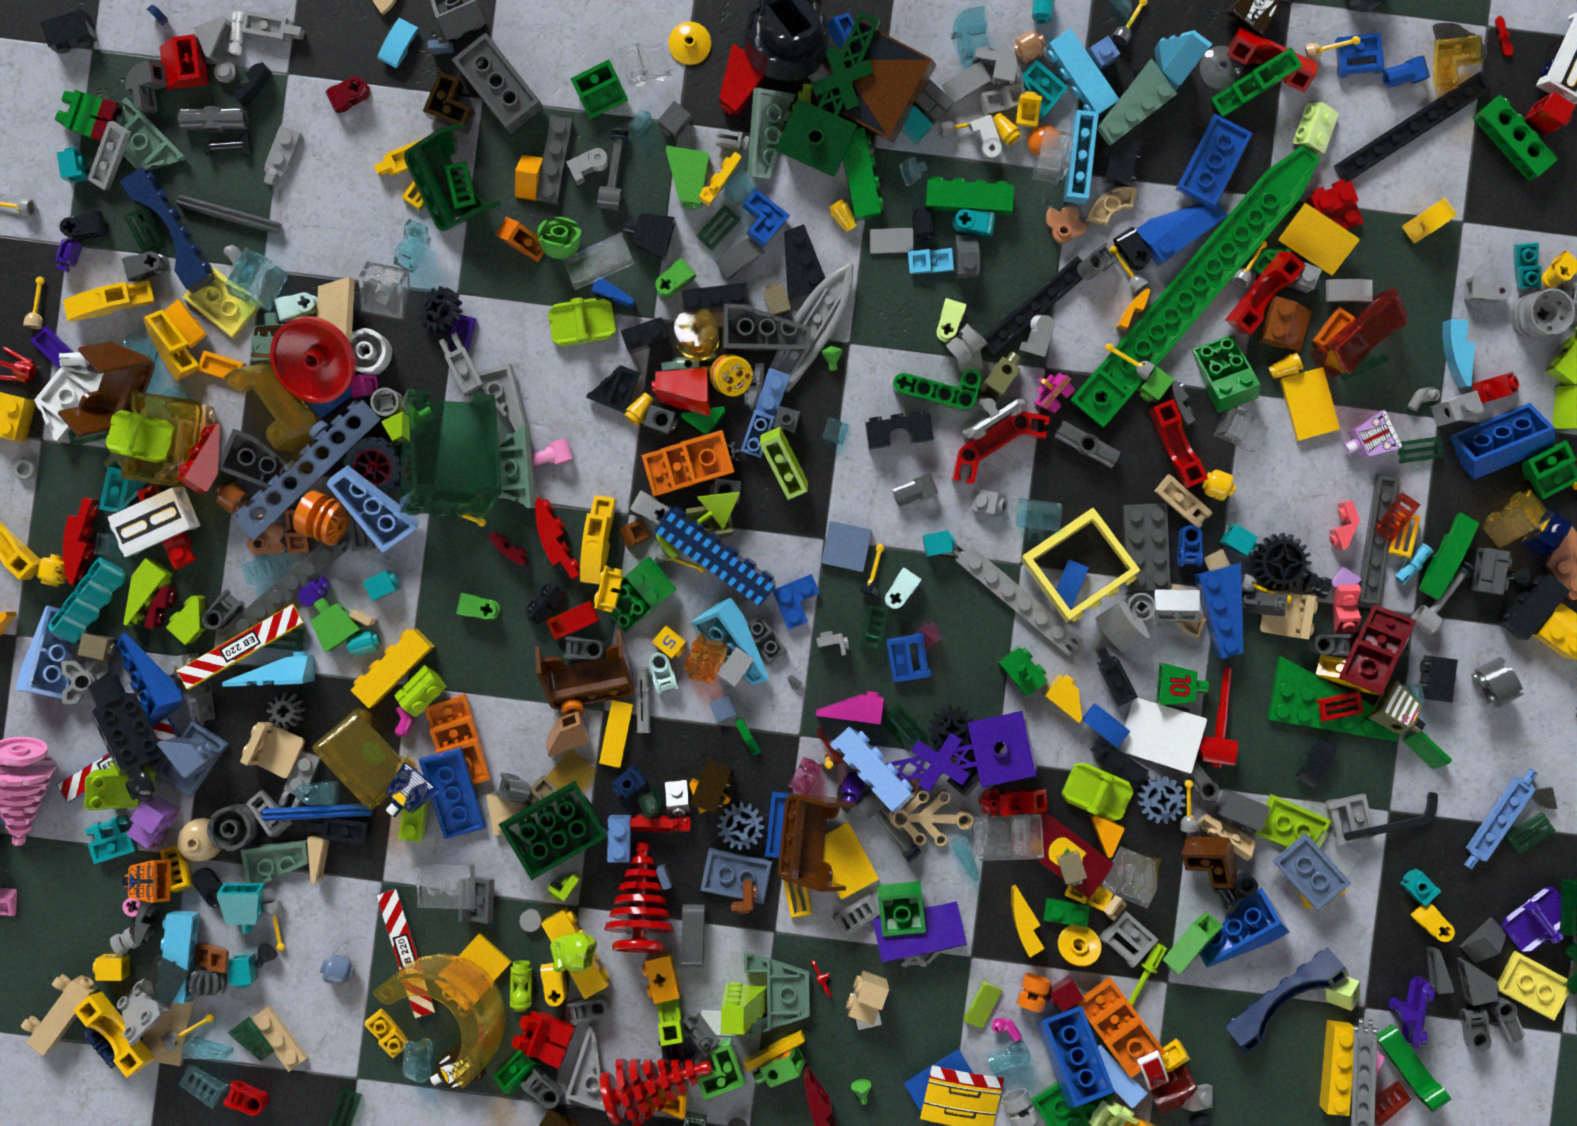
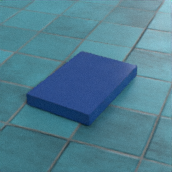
M772 791L765 857L779 858L785 801L787 796L792 793Z
M959 1049L933 1064L942 1068L973 1073ZM933 1065L904 1082L905 1087L921 1112Z

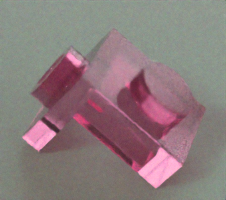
M923 622L914 633H925L926 641L924 643L926 651L942 638L939 634L941 630L932 622L929 625Z
M803 757L788 786L802 794H808L817 780L822 766L814 760Z

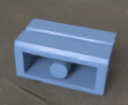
M610 815L608 817L607 862H630L631 815Z

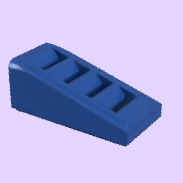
M596 276L592 287L594 295L635 308L636 303L632 297L601 276Z

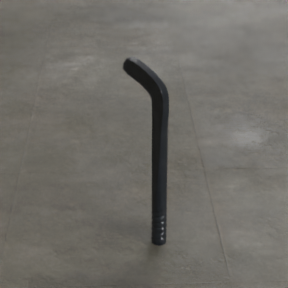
M1435 792L1428 793L1426 809L1422 816L1345 832L1343 837L1345 841H1351L1427 825L1432 822L1436 814L1438 794Z

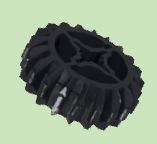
M1280 533L1279 536L1271 534V540L1267 537L1264 538V544H1257L1260 552H1253V555L1258 556L1257 559L1251 560V563L1257 564V567L1252 569L1253 572H1260L1256 579H1263L1262 585L1267 586L1269 584L1270 590H1275L1276 587L1278 591H1283L1284 588L1292 590V584L1295 587H1299V580H1306L1303 573L1311 572L1306 568V565L1312 564L1311 561H1306V557L1311 556V554L1303 552L1307 546H1299L1301 539L1297 538L1294 540V535L1289 534L1287 537L1285 533ZM1278 545L1275 555L1267 559L1269 551ZM1286 546L1294 552L1296 559H1292L1289 556ZM1279 559H1281L1284 561H1289L1290 563L1281 565L1278 563H1273V561H1278ZM1266 565L1274 568L1277 579L1269 573ZM1296 566L1293 574L1285 579V575H1288V569Z

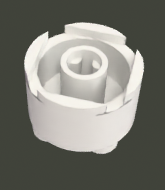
M364 328L352 332V339L349 342L355 353L356 371L367 375L380 374L390 364L392 346L384 336L374 330ZM366 349L370 350L369 355L364 353Z

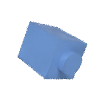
M1109 35L1091 46L1087 52L1100 71L1113 64L1120 55Z

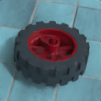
M381 437L364 438L354 444L346 453L347 456L343 463L345 467L347 465L384 494L396 487L401 481L405 470L403 468L405 464L404 458H401L400 454L402 453L400 450L396 449L391 441L387 442L385 438ZM369 451L378 452L374 460ZM363 454H365L369 463L360 461ZM381 455L386 458V462L379 460ZM389 465V474L382 470L381 467ZM359 466L366 467L367 471L362 474ZM377 472L383 475L385 479L378 481ZM368 473L372 474L373 481L367 479L365 476Z

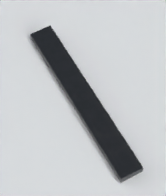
M1478 72L1334 165V168L1341 179H1344L1345 183L1351 181L1492 90L1491 86L1482 72Z

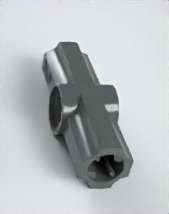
M205 106L203 109L180 110L178 122L182 130H205L219 133L223 132L224 129H247L249 117L245 109H223L217 106Z
M1062 421L1054 438L1076 449L1080 454L1087 455L1110 469L1114 466L1121 453L1098 440L1094 435L1087 434L1066 421ZM1084 439L1091 441L1092 448L1090 450L1083 448L1082 442Z

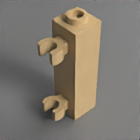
M64 974L56 977L52 985L62 990L63 993L41 1023L36 1017L30 1016L29 1019L26 1018L21 1024L24 1030L32 1033L26 1042L27 1045L42 1056L54 1049L77 1018L73 1009L89 995L97 991L98 987L94 985L93 980L81 975L71 981Z

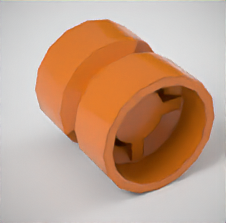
M1024 973L1021 983L1024 989L1019 991L1016 1003L1031 1011L1044 1012L1047 1001L1044 996L1049 994L1052 982L1040 975Z

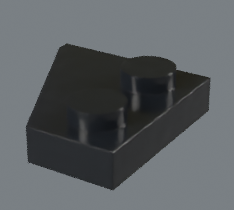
M620 365L610 376L601 381L593 391L589 392L586 398L625 414L641 373Z

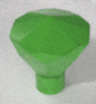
M830 346L822 350V355L828 362L829 370H837V361L842 353V349Z
M866 1079L854 1081L851 1084L852 1091L859 1097L861 1105L867 1104V1095L871 1089V1082Z

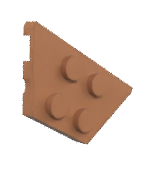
M1570 523L1563 526L1564 532L1559 541L1555 542L1552 553L1547 557L1544 566L1550 574L1570 590V593L1566 596L1568 600H1576L1577 532Z

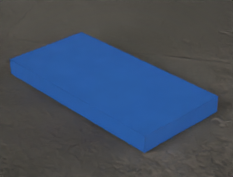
M1214 114L1175 190L1214 209L1253 133Z
M462 747L419 758L418 761L424 779L436 789V791L429 789V793L431 794L430 797L444 839L485 829L487 824Z

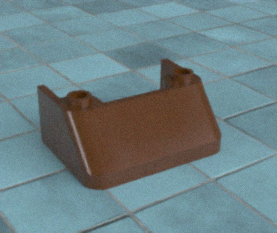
M113 342L79 347L78 351L99 374L103 373L98 391L85 393L81 397L78 407L58 411L61 419L78 437L110 430L112 415L120 410L139 414L155 369V363L148 356Z
M621 629L616 630L618 643L612 644L606 649L607 657L565 665L564 661L556 656L544 659L540 647L535 646L537 676L551 708L562 710V704L572 699L581 701L584 706L628 697L634 693L635 686L628 650Z
M789 794L787 796L778 873L782 880L818 892L846 891V886L832 882V867L828 862L822 861L827 819H835L839 814L840 807H855L854 802L808 794Z

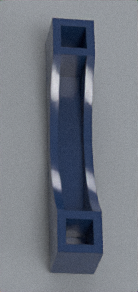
M141 167L120 180L131 200L141 206L154 210L168 226L175 246L176 261L174 271L185 289L196 293L216 280L212 275V272H214L212 266L201 257V254H203L201 248L190 239L192 236L191 232L179 221L181 218L180 214L174 207L171 208L168 203L170 201L169 196L163 189L160 190L157 185L159 180L152 171L148 172Z
M1327 947L1324 951L1317 952L1307 964L1300 965L1293 975L1282 979L1276 988L1264 993L1258 1002L1250 1004L1241 1015L1233 1017L1225 1028L1244 1053L1248 1054L1264 1041L1265 1032L1270 1020L1287 1001L1309 990L1333 988L1349 976V973L1343 963Z

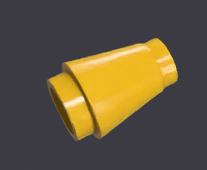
M1001 113L992 118L1003 144L1006 143L1007 146H1011L1021 137L1020 129Z
M843 198L828 208L831 212L830 215L846 232L857 226L847 202H844Z
M1290 353L1268 367L1271 377L1275 379L1299 373V370L1303 369V364L1297 353L1293 355Z
M644 393L626 409L627 412L624 416L631 423L638 426L640 422H644L650 404L652 405L654 399L647 393Z

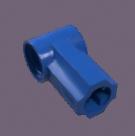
M1418 56L1406 61L1404 64L1385 69L1382 80L1387 89L1409 82L1410 84H1415L1430 78L1425 56Z

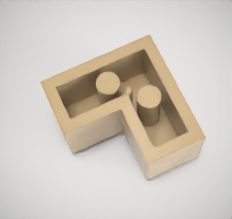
M862 970L861 976H856L853 988H855L854 995L849 996L846 1008L848 1009L849 1017L873 1025L878 1011L882 1010L889 987L887 979Z

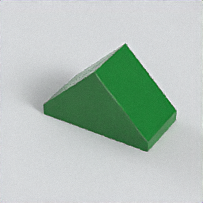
M723 406L710 408V415L695 412L681 413L683 420L704 435H707L714 430L726 411Z

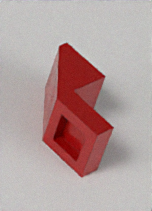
M1513 372L1472 384V389L1478 392L1481 403L1519 393V381Z
M590 600L546 620L556 640L600 619Z

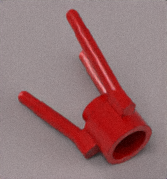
M3 347L5 352L17 358L20 362L17 361L13 365L0 361V366L10 368L13 374H16V376L0 375V380L27 383L28 380L32 381L37 370L33 360L27 359L7 347Z

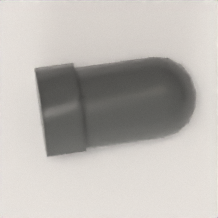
M793 675L788 677L789 683L796 690L803 684Z

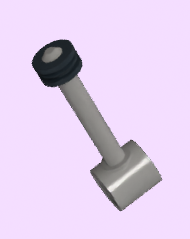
M1462 561L1457 569L1458 572L1452 578L1440 600H1436L1430 608L1422 605L1411 616L1412 619L1416 620L1415 626L1425 634L1431 635L1441 625L1443 619L1437 613L1465 577L1470 578L1471 574L1476 571L1471 564Z

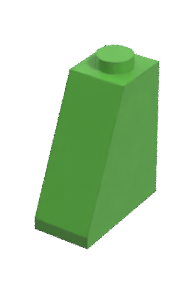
M666 145V153L680 204L684 205V208L688 210L702 208L703 202L699 201L698 198L703 187H706L710 162L709 152Z
M1206 911L1191 924L1163 958V961L1167 963L1170 970L1180 975L1216 936L1223 925Z

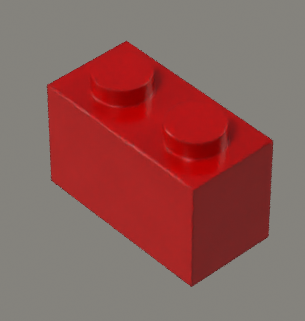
M1554 91L1533 105L1525 117L1526 124L1536 131L1546 135L1551 131L1555 132L1561 125H1567L1573 117L1571 113L1576 106Z

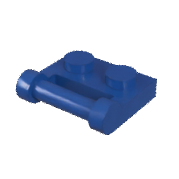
M1381 33L1354 35L1360 37L1358 45L1349 44L1336 48L1338 78H1345L1347 75L1369 72L1380 74L1384 72ZM1354 36L1337 37L1335 44L1351 40ZM1374 57V63L1347 66V60Z
M925 633L886 639L893 682L932 676L931 668L928 667L924 643L926 641ZM916 643L919 670H914L909 644Z

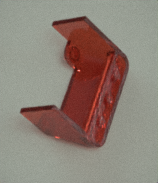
M1392 286L1373 295V302L1327 343L1309 352L1331 378L1345 372L1347 374L1353 372L1359 366L1357 362L1395 329L1399 331L1408 323L1406 319L1409 315L1400 293Z

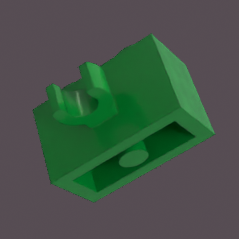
M1016 646L997 663L1021 692L1028 697L1048 681L1045 678L1047 673L1040 664L1035 666L1031 661L1033 656L1025 647L1021 649V647Z

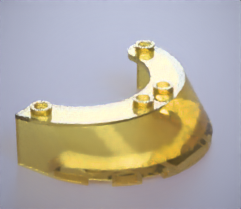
M433 954L417 958L400 968L372 992L385 1005L393 1004L400 999L410 996H426L440 1001L451 1010L457 1019L461 1031V1049L451 1073L454 1081L462 1089L491 1062L500 1047L506 1021L501 993L491 976L482 967L467 958L451 954Z

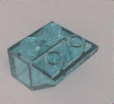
M245 248L225 285L229 295L269 312L275 302L274 300L287 280L288 274L266 256Z

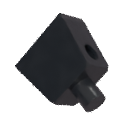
M640 213L637 223L625 220L622 233L633 235L632 245L665 261L676 220L672 216Z

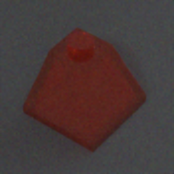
M1185 1063L1167 1073L1168 1082L1151 1090L1148 1089L1161 1116L1182 1107L1198 1090Z

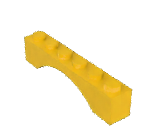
M0 521V560L2 564L17 579L31 580L37 574L41 559Z

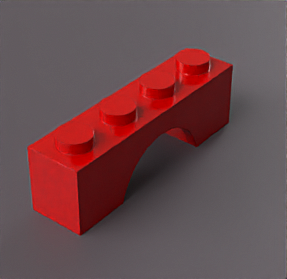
M1240 26L1229 45L1226 56L1245 65L1249 63L1263 65L1286 51L1287 48ZM1295 52L1302 67L1283 80L1285 84L1305 93L1316 76L1318 63Z
M1279 251L1225 321L1240 334L1251 335L1265 318L1264 310L1272 297L1282 288L1293 283L1306 265L1292 252Z
M1174 399L1149 409L1150 416L1180 484L1185 488H1189L1207 480L1208 476L1201 460L1194 454L1185 437L1182 417Z

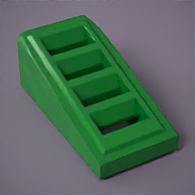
M463 161L444 165L455 209L477 205L468 163ZM464 170V174L457 176L452 174V172ZM466 179L465 183L454 184L456 180ZM468 187V191L456 193V189ZM470 195V200L458 202V197Z

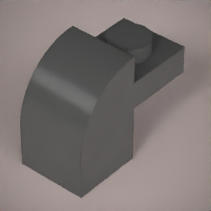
M146 60L136 64L129 71L125 89L126 91L133 92L136 110L150 114L158 112L155 90L168 86L165 65Z

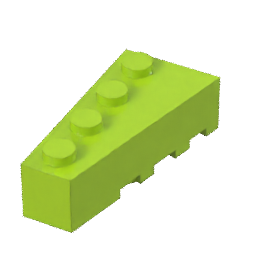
M729 982V985H725L721 1005V1034H744L751 1028V1024L757 1022V1018H761L763 1013L767 1012V985H742L741 982Z

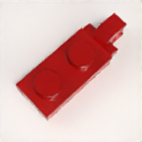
M636 815L635 818H630V828L635 832H690L691 819L685 816H679L674 820L668 816L648 819V816Z

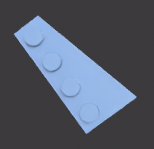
M848 727L830 746L834 750L840 751L844 755L843 760L853 769L856 768L858 776L867 785L872 786V791L892 812L897 813L915 796L911 792L913 787L906 779L901 780L896 775L899 771L891 763L888 765L882 759L884 754L877 747L872 748L868 744L870 739L863 731L858 733L856 730Z

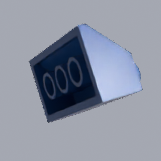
M1528 403L1452 434L1450 439L1461 466L1473 479H1477L1553 447L1555 427L1531 403Z
M1082 1006L1036 1021L1067 1107H1077L1115 1092Z

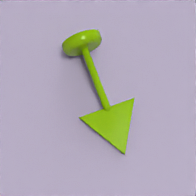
M740 492L698 496L697 498L709 512L697 521L702 524L713 516L724 530ZM656 534L659 543L670 557L676 558L680 550Z

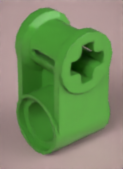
M681 258L658 277L655 283L657 292L662 298H671L679 290L691 283L697 275ZM662 284L669 285L670 289H663Z
M461 592L456 614L473 618L495 619L499 616L501 607L494 600ZM485 607L493 609L492 613L485 611Z

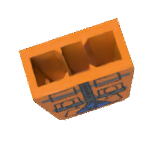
M171 859L151 860L131 865L128 868V874L122 879L123 886L128 888L129 898L150 903L170 901Z

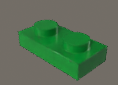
M1046 898L1043 920L1087 927L1090 905Z

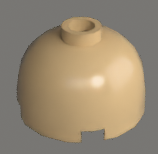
M200 818L192 820L179 831L177 847L187 860L193 862L207 861L221 851V848L214 846L208 838L207 826L210 819Z

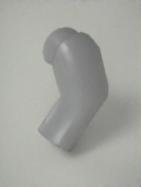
M234 245L226 246L224 248V255L233 263L231 275L241 277L245 257L238 247Z
M1433 387L1418 389L1407 407L1412 411H1417L1422 402L1438 400L1440 392Z

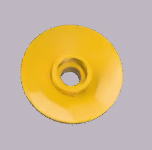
M684 22L672 30L668 41L669 50L673 58L685 65H695L702 62L708 56L711 50V38L708 31L702 25L696 22ZM687 38L693 39L691 44H687L685 41Z
M1070 925L1059 935L1058 949L1062 957L1070 964L1088 966L1098 959L1101 953V942L1097 934L1089 927ZM1074 946H1079L1081 951L1076 950Z

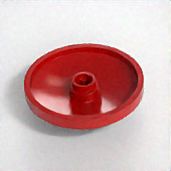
M298 317L280 327L272 339L270 345L272 370L279 383L296 398L310 403H326L341 396L351 386L356 373L355 353L345 334L332 323L318 317Z

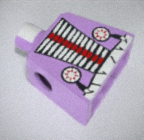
M1385 410L1375 412L1349 431L1352 440L1343 444L1344 450L1348 455L1358 452L1361 458L1402 447Z

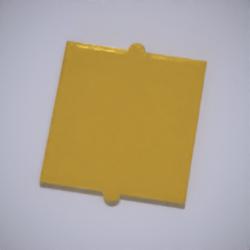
M570 749L546 778L557 789L575 780L582 790L598 771L586 762V758H581Z

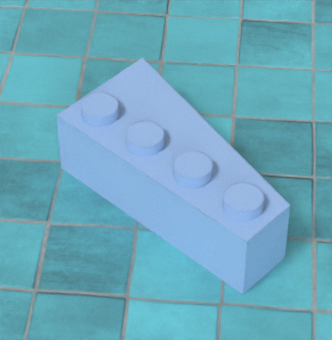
M348 465L333 475L326 484L382 553L418 528L420 520Z

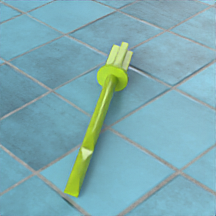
M1158 942L1154 944L1145 963L1142 962L1141 964L1145 970L1128 1000L1132 1007L1150 973L1158 972L1156 969L1167 950L1164 945Z

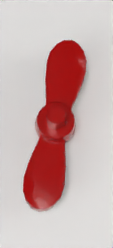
M1498 16L1495 19V25L1499 32L1498 40L1501 42L1503 55L1510 56L1513 53L1512 44L1508 39L1510 32L1506 31L1504 18Z
M812 960L810 963L817 974L816 979L819 985H823L828 998L832 997L825 983L826 979L830 977L829 973L821 974L815 961Z

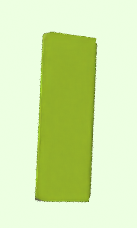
M1577 385L1558 386L1555 388L1552 425L1556 430L1577 429Z
M983 980L964 1016V1021L983 1029L1003 990Z

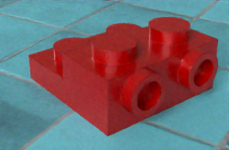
M1344 179L1331 184V189L1318 188L1312 191V196L1306 199L1308 205L1346 230L1364 223L1356 204L1359 199L1352 181L1345 183Z

